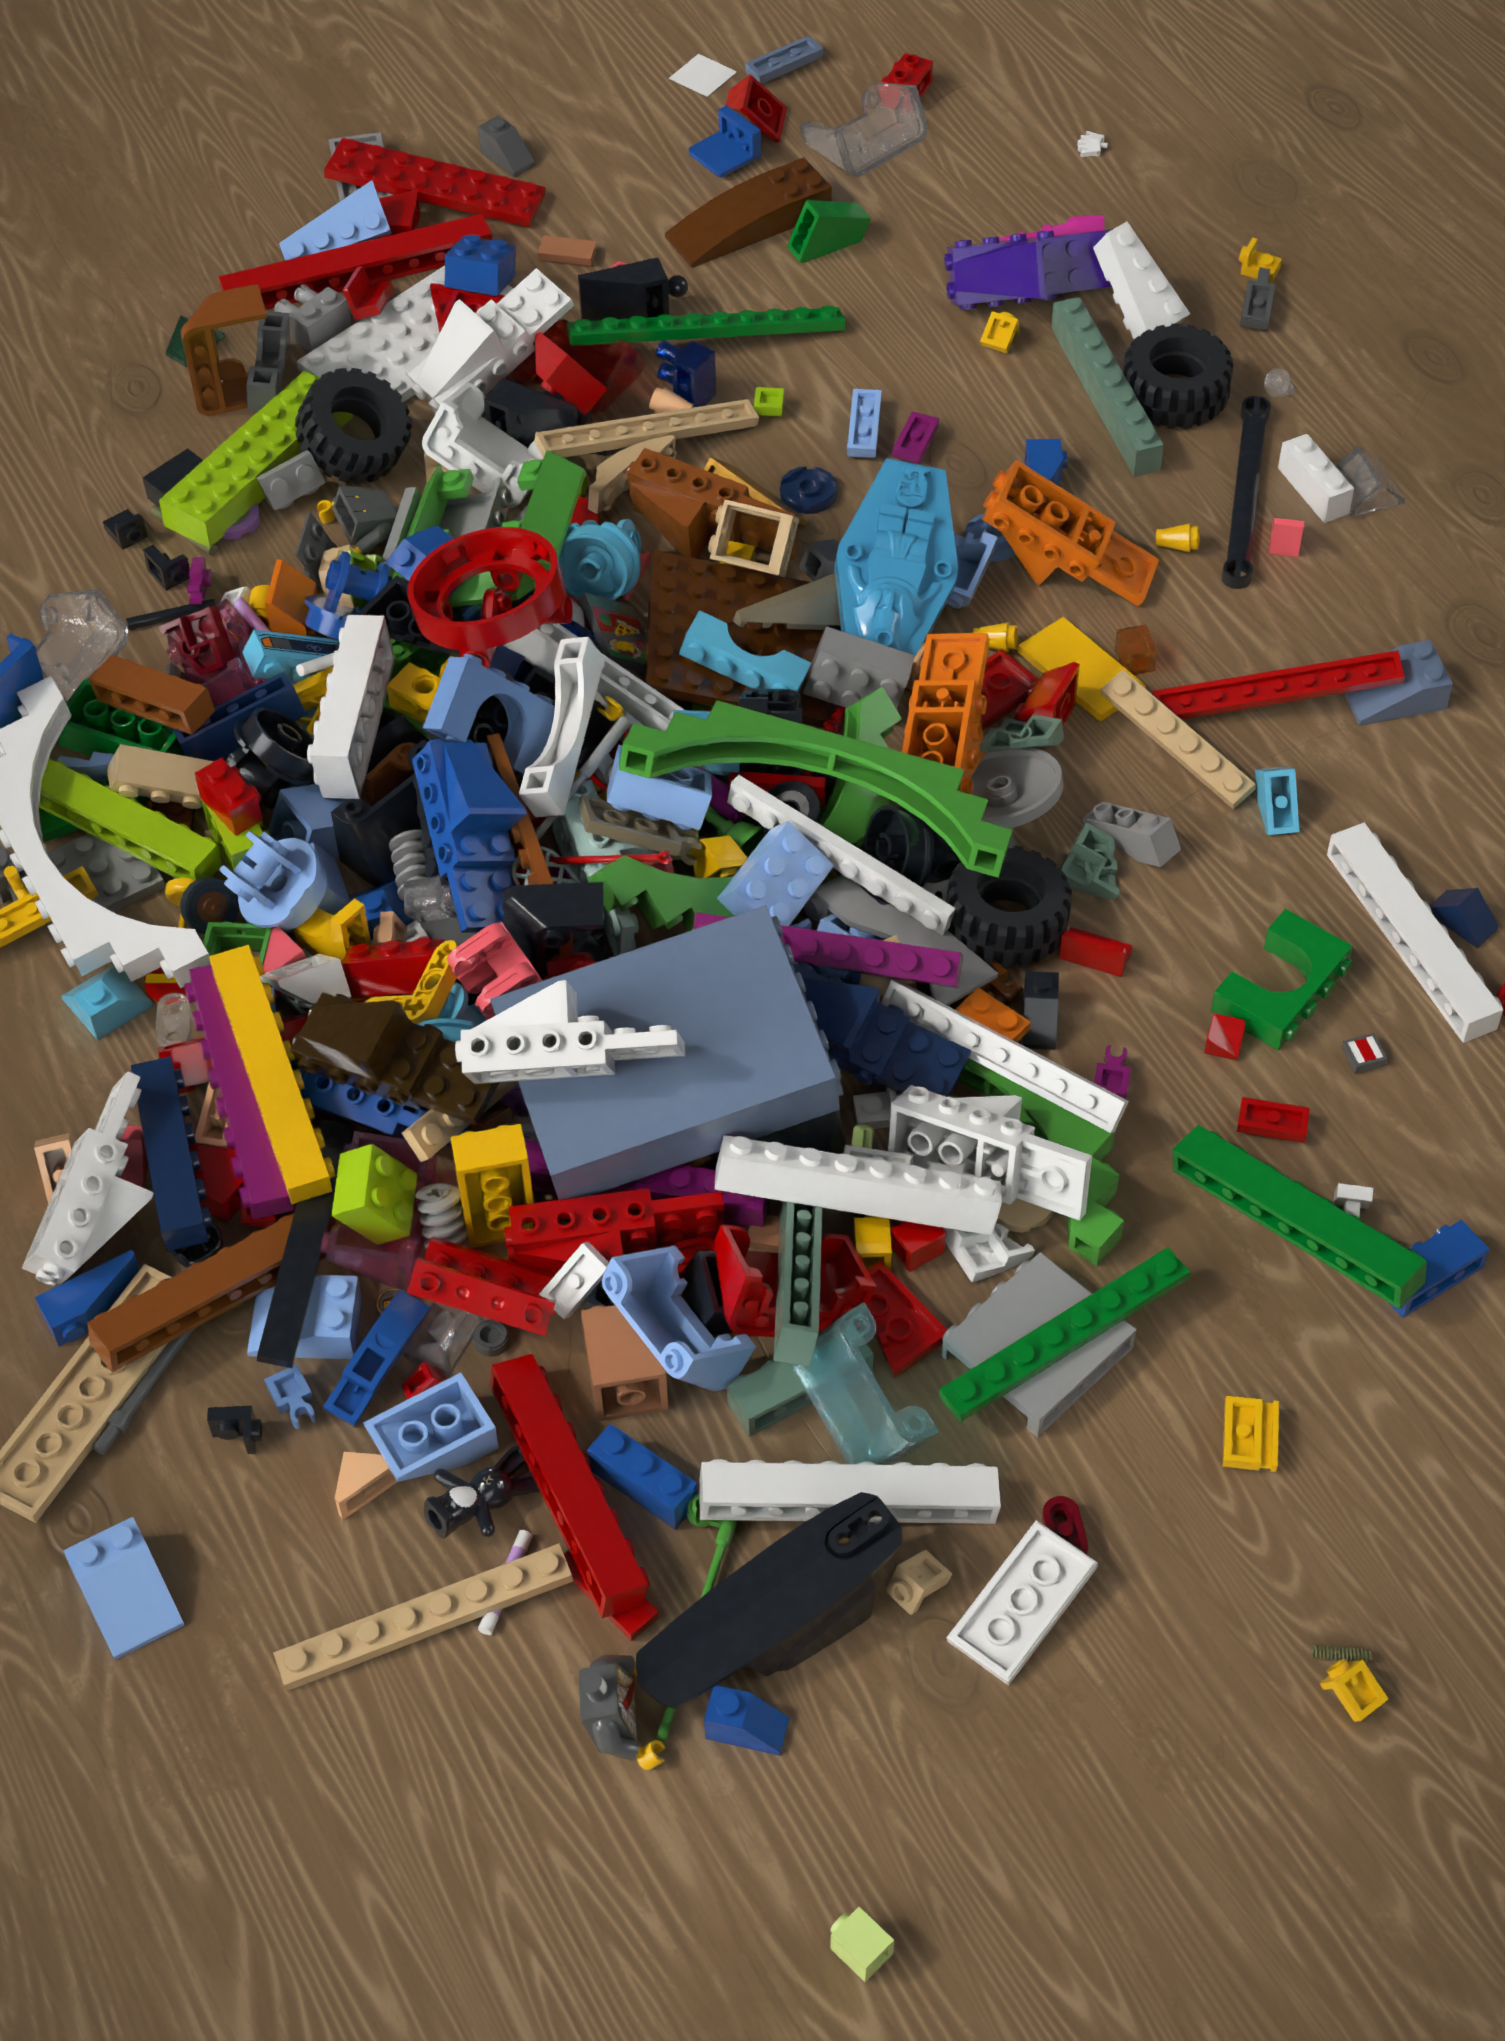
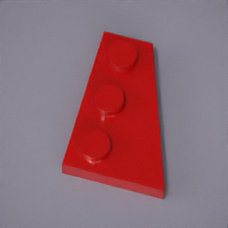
M879 1261L868 1269L876 1288L865 1315L894 1378H896L943 1344L942 1338L947 1329Z

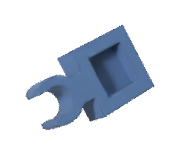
M297 1364L293 1368H287L264 1379L266 1388L279 1413L290 1410L291 1422L295 1429H300L297 1418L302 1414L309 1415L312 1423L316 1421L312 1406L306 1403L313 1399L312 1392Z

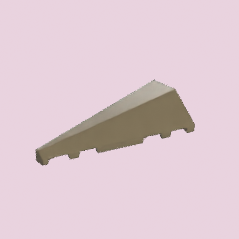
M835 573L737 610L733 622L739 627H744L747 622H760L762 628H770L772 623H785L786 629L825 630L826 626L828 627L829 625L841 626Z

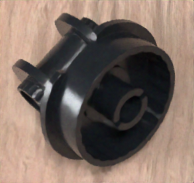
M265 707L256 708L248 719L238 721L234 727V734L241 747L237 748L228 757L226 762L230 767H237L248 786L253 785L257 789L262 799L259 803L261 812L268 808H275L280 789L290 788L291 783L306 786L314 782V768L307 759L308 746L313 744L314 737L303 726L285 714Z
M896 802L892 805L880 806L869 819L865 832L864 852L920 887H923L926 882L938 883L950 879L954 868L962 862L938 833L922 819Z

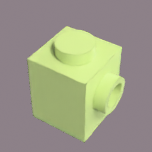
M860 1907L851 1915L848 1913L841 1915L831 1927L830 1949L864 1982L893 1955L894 1939Z

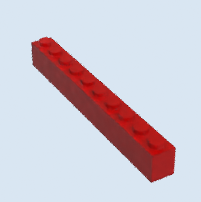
M478 214L218 276L220 289L225 291L258 284L265 309L268 310L275 308L278 301L281 302V299H286L291 304L297 303L298 301L294 298L295 291L304 284L316 293L322 292L327 287L338 293L343 292L354 271L360 266L364 267L371 285L442 268L445 266V255L463 236L478 235L481 239L491 241L492 233L483 214Z

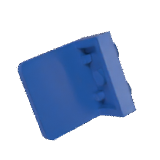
M727 105L718 109L719 131L689 148V155L717 177H725L761 157V130Z

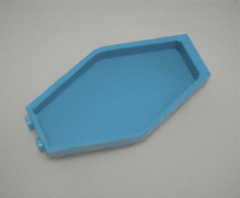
M886 458L838 546L834 573L842 632L912 654L914 658L923 642H926L927 634H930L953 592L958 574L946 470Z

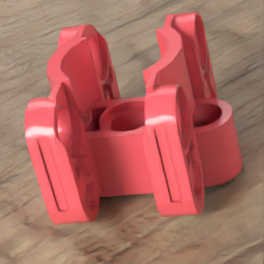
M502 922L493 923L456 947L447 957L448 963L453 968V973L467 992L472 994L481 992L476 999L475 1005L486 1020L495 1016L490 1001L491 998L543 981Z

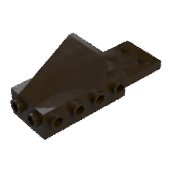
M322 992L317 1003L311 1006L308 1019L301 1031L295 1035L290 1049L298 1061V1066L307 1073L325 1076L338 1084H347L359 1088L367 1094L379 1095L401 1106L407 1105L421 1110L424 1106L478 1125L500 1083L475 1084L462 1073V1062H457L456 1043L444 1039L443 1032L433 1025L424 1024V1026L413 1023L407 1017L400 1003L393 1000L354 1003L345 995L336 994V996Z

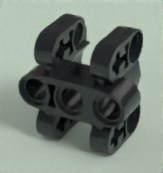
M749 689L744 691L741 697H739V707L802 724L801 696L797 691L791 689ZM763 763L739 764V772L802 775L801 768Z

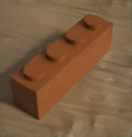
M111 655L88 678L97 701L191 735L215 712L210 692L203 685L194 684L178 676H172L157 671L155 668L134 663L129 659Z

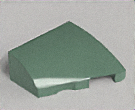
M1033 714L1028 722L1006 718L999 729H990L980 743V751L989 752L1057 746L1064 740L1062 719Z
M1087 822L1072 845L1061 870L1067 876L1071 888L1093 896L1115 900L1120 893V888L1116 887L1115 874L1118 868L1117 861L1113 856L1115 851L1114 837Z

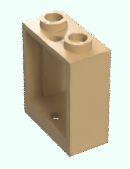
M724 499L723 506L720 505L716 513V523H718L716 535H712L709 542L708 551L711 553L710 559L785 578L799 518ZM736 511L779 521L769 565L726 555Z

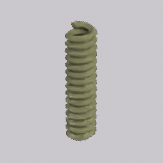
M1314 1644L1311 1651L1312 1659L1314 1657L1316 1659L1323 1658L1324 1660L1326 1658L1328 1660L1335 1659V1661L1337 1659L1339 1661L1346 1659L1347 1662L1349 1660H1363L1366 1663L1369 1662V1659L1373 1660L1370 1648L1363 1650V1648L1355 1649V1647L1347 1648V1646L1340 1648L1335 1645L1332 1647V1645L1324 1646L1323 1644L1321 1646L1320 1644Z

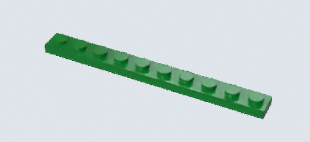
M823 306L818 309L797 307L794 310L773 308L763 312L743 310L740 313L718 311L708 315L688 313L685 316L663 314L652 318L633 316L630 319L608 317L597 321L578 319L575 322H566V334L571 346L842 331L845 330L846 320L840 308L834 306Z

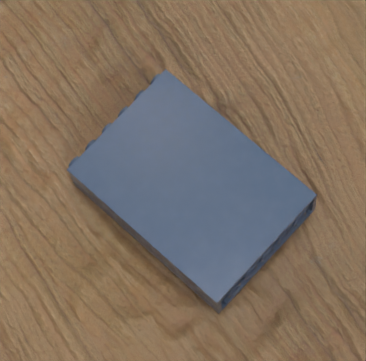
M766 905L490 999L496 1016L557 981L566 980L577 993L578 1017L598 1016L599 1021L604 1020L613 1033L616 1028H635V1033L650 1032L649 1027L669 1025L671 1030H677L685 1042V1056L615 1061V1075L518 1081L559 1200L591 1196L719 1152L723 1135L742 1136L753 1140L840 1110L838 1096L843 1095V1090L839 1081L841 1075L835 1059L830 1060L827 1051L829 1050L827 1038L823 1029L818 1030L816 1011L812 1001L807 1002L804 994L806 988L800 972L795 973L793 954L789 944L784 945L781 937L783 936V931L777 916H770Z

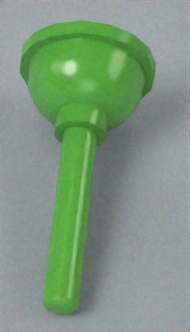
M710 805L708 806L704 818L718 830L717 834L720 837L730 835L747 856L763 837V828L760 825L755 826L748 822L734 824L730 819L726 821Z

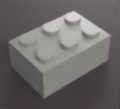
M826 626L811 663L803 694L847 708L867 694L883 687L897 709L909 681L914 655Z

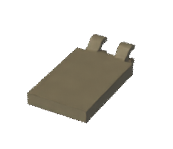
M581 795L578 809L586 832L659 852L667 850L670 851V855L679 856L680 854L684 863L696 865L695 856L687 854V852L691 851V848L702 849L700 840L694 838L697 835L696 829L683 830L676 827L673 822L663 819L659 821L650 820L640 812L633 810L627 812L620 811L612 807L607 801ZM691 835L694 837L685 838L684 836Z

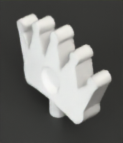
M1086 131V135H1081V140H1078L1077 145L1078 151L1081 152L1080 156L1087 157L1100 156V148H1107L1108 143H1104V135Z

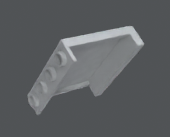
M500 477L496 480L493 492L471 494L466 498L450 499L439 527L442 530L449 529L453 538L482 529L502 527L503 522H506L509 507L512 505V493L506 488ZM417 487L405 488L381 560L383 563L389 559L407 536L421 498ZM390 566L388 576H392L394 571Z
M1040 1252L1031 1261L1028 1259L1023 1261L1017 1268L1015 1275L1007 1282H1000L992 1291L991 1297L983 1304L977 1303L969 1311L967 1318L960 1325L957 1326L955 1324L945 1332L942 1338V1358L947 1360L951 1355H954L969 1369H972L1085 1299L1091 1293ZM1125 1320L1121 1321L1003 1395V1397L1028 1417L1027 1429L1038 1438L1133 1349L1136 1329Z

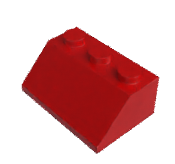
M423 937L413 942L399 943L398 941H388L382 945L368 946L367 944H358L351 947L341 961L351 993L350 999L414 993L434 951L445 940H430V938Z

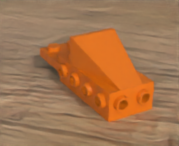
M1015 460L1006 472L1001 470L992 483L995 490L990 492L983 504L987 509L982 520L1001 531L1036 584L1041 585L1059 567L1081 582L1089 576L1137 607L1141 605L1145 600L1157 568L1158 558L1113 531L1116 524L1114 520L1020 461Z
M987 633L927 634L919 680H914L912 696L909 699V714L904 727V742L901 752L963 769L964 774L959 791L972 795L973 780L971 776L987 753L980 751V743L984 739L980 721L981 715L985 714L987 709L986 697L981 694L990 639Z

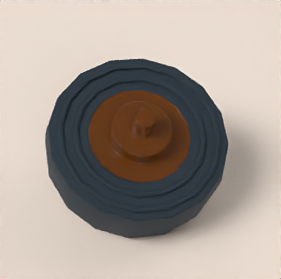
M214 877L200 878L192 882L183 892L180 902L181 915L186 925L191 929H195L197 933L205 935L208 922L234 923L240 910L238 896L224 885V880Z

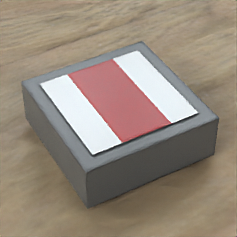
M1374 1033L1343 1041L1342 1050L1355 1074L1386 1066L1388 1058Z

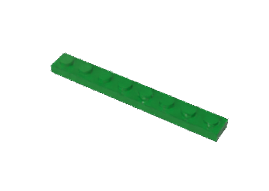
M1169 1247L1163 1249L939 1389L940 1399L959 1422L964 1421L1190 1278L1191 1271Z

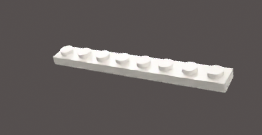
M738 775L731 782L727 803L736 810L752 817L767 829H772L789 821L834 865L833 868L844 877L857 882L873 895L881 897L894 905L899 911L907 913L920 921L925 927L933 929L942 936L950 928L955 907L742 776Z
M897 979L890 981L881 1004L887 1007L889 1004L902 1008L907 1013L906 1016L910 1017V1022L970 1049V1059L1107 1132H1115L1129 1101Z

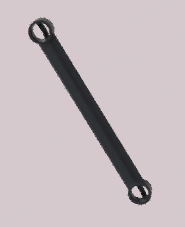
M1258 395L1249 396L1244 399L1241 408L1243 424L1228 554L1222 571L1223 583L1233 589L1247 587L1252 580L1253 574L1251 554L1265 426L1271 409L1270 402ZM1235 570L1234 576L1229 571ZM1241 571L1246 573V575L1240 576Z

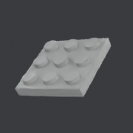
M90 833L47 852L50 860L62 876L83 866L99 894L98 897L91 901L111 912H116L166 887L164 879L155 867Z

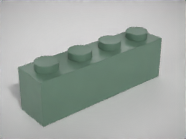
M851 1322L843 1327H834L827 1331L823 1337L817 1339L810 1367L787 1364L785 1362L773 1361L774 1359L766 1362L761 1369L749 1375L744 1374L735 1378L727 1386V1404L750 1437L873 1373L874 1354Z

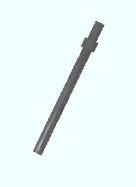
M195 1328L166 1345L121 1408L115 1410L107 1420L108 1426L92 1446L96 1453L105 1455L118 1435H124L132 1424L131 1417Z

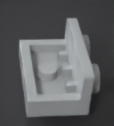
M308 450L256 477L266 495L267 503L274 510L289 507L295 499L302 495L315 493L319 486L325 483L312 454Z

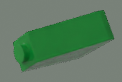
M806 200L787 248L799 263L816 259L861 242L871 217L859 203Z

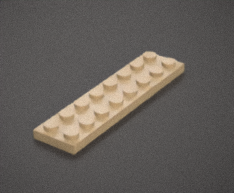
M144 1264L108 1311L125 1303L130 1297L140 1295L155 1287L160 1281L172 1277ZM88 1336L0 1450V1505L36 1523L92 1450V1446L108 1426L107 1420L115 1410L121 1408L168 1343L112 1373L91 1346Z

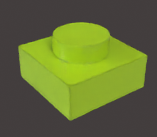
M756 387L754 399L756 413L763 416H782L784 388Z

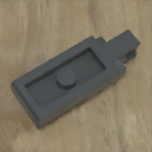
M1259 267L1257 281L1248 280L1240 322L1241 327L1268 330L1276 284L1268 283L1270 269Z

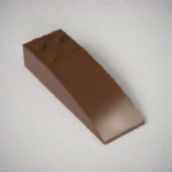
M803 157L759 174L713 198L665 233V238L689 266L693 268L795 228L806 200L832 202V187Z

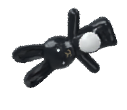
M517 1445L509 1449L494 1467H488L476 1473L470 1483L444 1469L435 1471V1481L449 1490L444 1495L438 1497L431 1496L424 1502V1516L427 1523L434 1528L440 1538H447L474 1516H476L482 1535L490 1537L495 1532V1526L489 1509L503 1507L514 1496L540 1491L531 1472L515 1478H509L525 1463V1458L519 1446Z

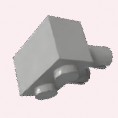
M305 284L301 285V288L298 287L294 294L295 300L303 304L301 307L298 308L288 300L281 299V302L278 301L274 308V312L289 313L293 342L309 352L352 325L346 298L330 287H327L320 293H316Z

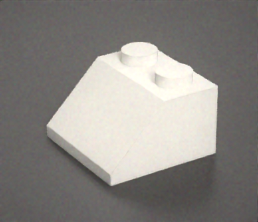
M323 954L314 955L260 976L262 983H269L270 987L310 1005L317 1003L322 992L333 996L342 994L348 998L351 997L340 959Z

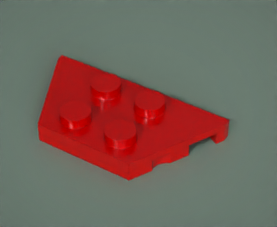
M430 284L439 332H441L457 300L460 299L476 313L479 308L483 307L491 299L497 304L505 297V295L492 296L448 288L442 284Z

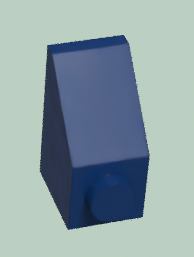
M715 1685L712 1688L704 1718L705 1739L780 1756L789 1724V1717L750 1692Z

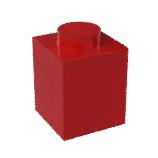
M904 1221L891 1228V1249L907 1270L911 1272L944 1253L947 1233L943 1227Z

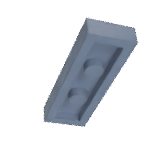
M808 35L745 63V72L748 75L751 74L763 84L822 58L823 48Z

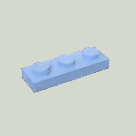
M853 389L847 457L876 458L882 390Z

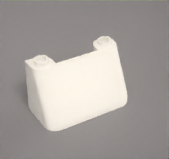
M467 381L442 402L423 436L422 447L428 456L449 470L471 469L474 476L472 486L482 493L493 492L497 478L501 477L506 488L512 493L513 501L509 508L517 507L531 491H521L517 483L523 462L542 460L544 458L534 441L527 448L483 418L485 396L478 388Z

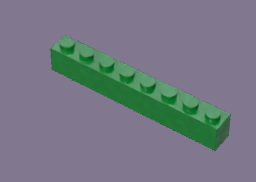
M1197 1125L1172 1149L1173 1172L1396 1308L1401 1309L1426 1283L1427 1260L1423 1259L1419 1253L1406 1249L1393 1241L1387 1234L1378 1232L1364 1224L1357 1216L1349 1215L1336 1207L1330 1200L1312 1193L1300 1182L1292 1181L1279 1173L1273 1166L1260 1162L1250 1156L1243 1148H1237L1222 1139L1216 1132L1208 1131L1202 1126Z

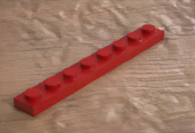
M1397 650L1154 690L1152 695L1182 720L1404 683L1405 676L1399 651Z

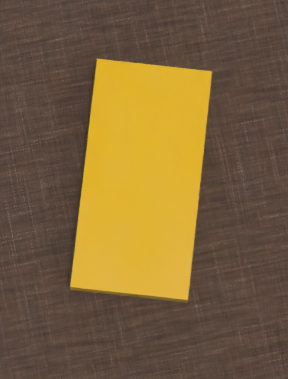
M1064 617L1018 645V653L1042 673L1072 662L1079 663L1076 702L1099 722L1118 711L1115 706L1101 695V688L1121 670L1126 671L1146 689V685Z

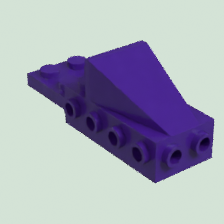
M1113 229L1054 235L1053 230L1037 232V237L1027 238L1026 234L1010 235V240L999 241V237L982 238L983 243L972 244V240L955 241V246L947 247V254L944 255L945 270L949 271V282L946 285L947 297L951 299L952 304L960 305V310L975 309L977 308V303L987 302V306L992 307L1004 305V300L1014 299L1016 304L1031 302V298L1055 300L1058 299V294L1112 287L1111 282L1106 281L1093 248L1106 233Z

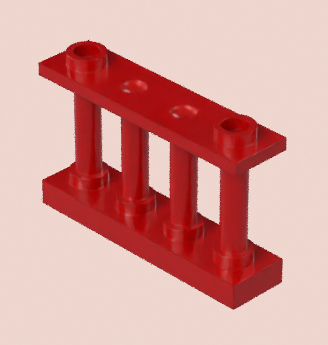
M433 1236L429 1240L424 1260L420 1258L416 1260L407 1291L411 1295L543 1336L547 1333L552 1314L556 1315L557 1313L554 1310L556 1301L539 1295L555 1274Z

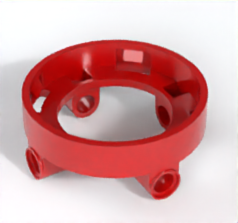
M496 527L470 532L454 538L426 556L416 567L408 583V600L421 633L428 640L439 646L459 650L461 657L464 654L478 657L482 660L481 665L489 668L496 647L520 639L541 625L569 624L573 617L572 600L566 593L563 573L554 547L546 538L527 529ZM543 559L551 564L550 570L546 571L537 561ZM490 571L493 583L504 591L516 590L519 587L523 573L529 575L535 581L536 585L533 596L505 613L476 621H452V608L448 595L459 584L477 574Z

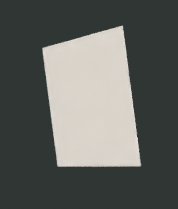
M697 54L669 79L708 97L737 71Z

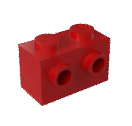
M904 53L901 59L894 63L888 76H884L881 81L882 104L911 112L932 84L933 61L914 54Z
M221 757L195 772L200 798L235 836L263 821L259 803L262 801L261 796L253 785L248 786L244 782L237 767H230Z

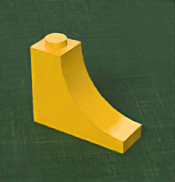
M355 898L335 915H331L318 907L308 920L294 928L297 945L302 949L305 948L312 956L323 954L339 958L342 961L351 947L358 944L372 946L365 906Z

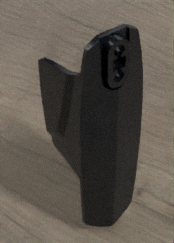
M864 1492L847 1498L807 1520L721 1581L636 1653V1672L642 1690L657 1702L677 1710L744 1667L756 1670L764 1676H769L777 1671L790 1670L836 1642L868 1620L872 1615L876 1591L873 1576L902 1547V1526L877 1495ZM874 1516H880V1517H882V1519H881V1521H880L879 1523H877V1524H872V1523H870V1524L868 1525L869 1520H870L872 1517H874ZM843 1538L851 1539L850 1543L846 1546L838 1544Z

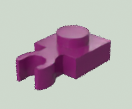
M193 557L189 571L190 584L187 587V593H190L189 605L202 604L207 587L212 586V571L206 568L205 557Z
M1108 1045L1105 1049V1064L1097 1063L1094 1083L1126 1099L1131 1071L1130 1067H1124L1127 1059V1049L1123 1047L1122 1055L1114 1057L1110 1054L1111 1045Z

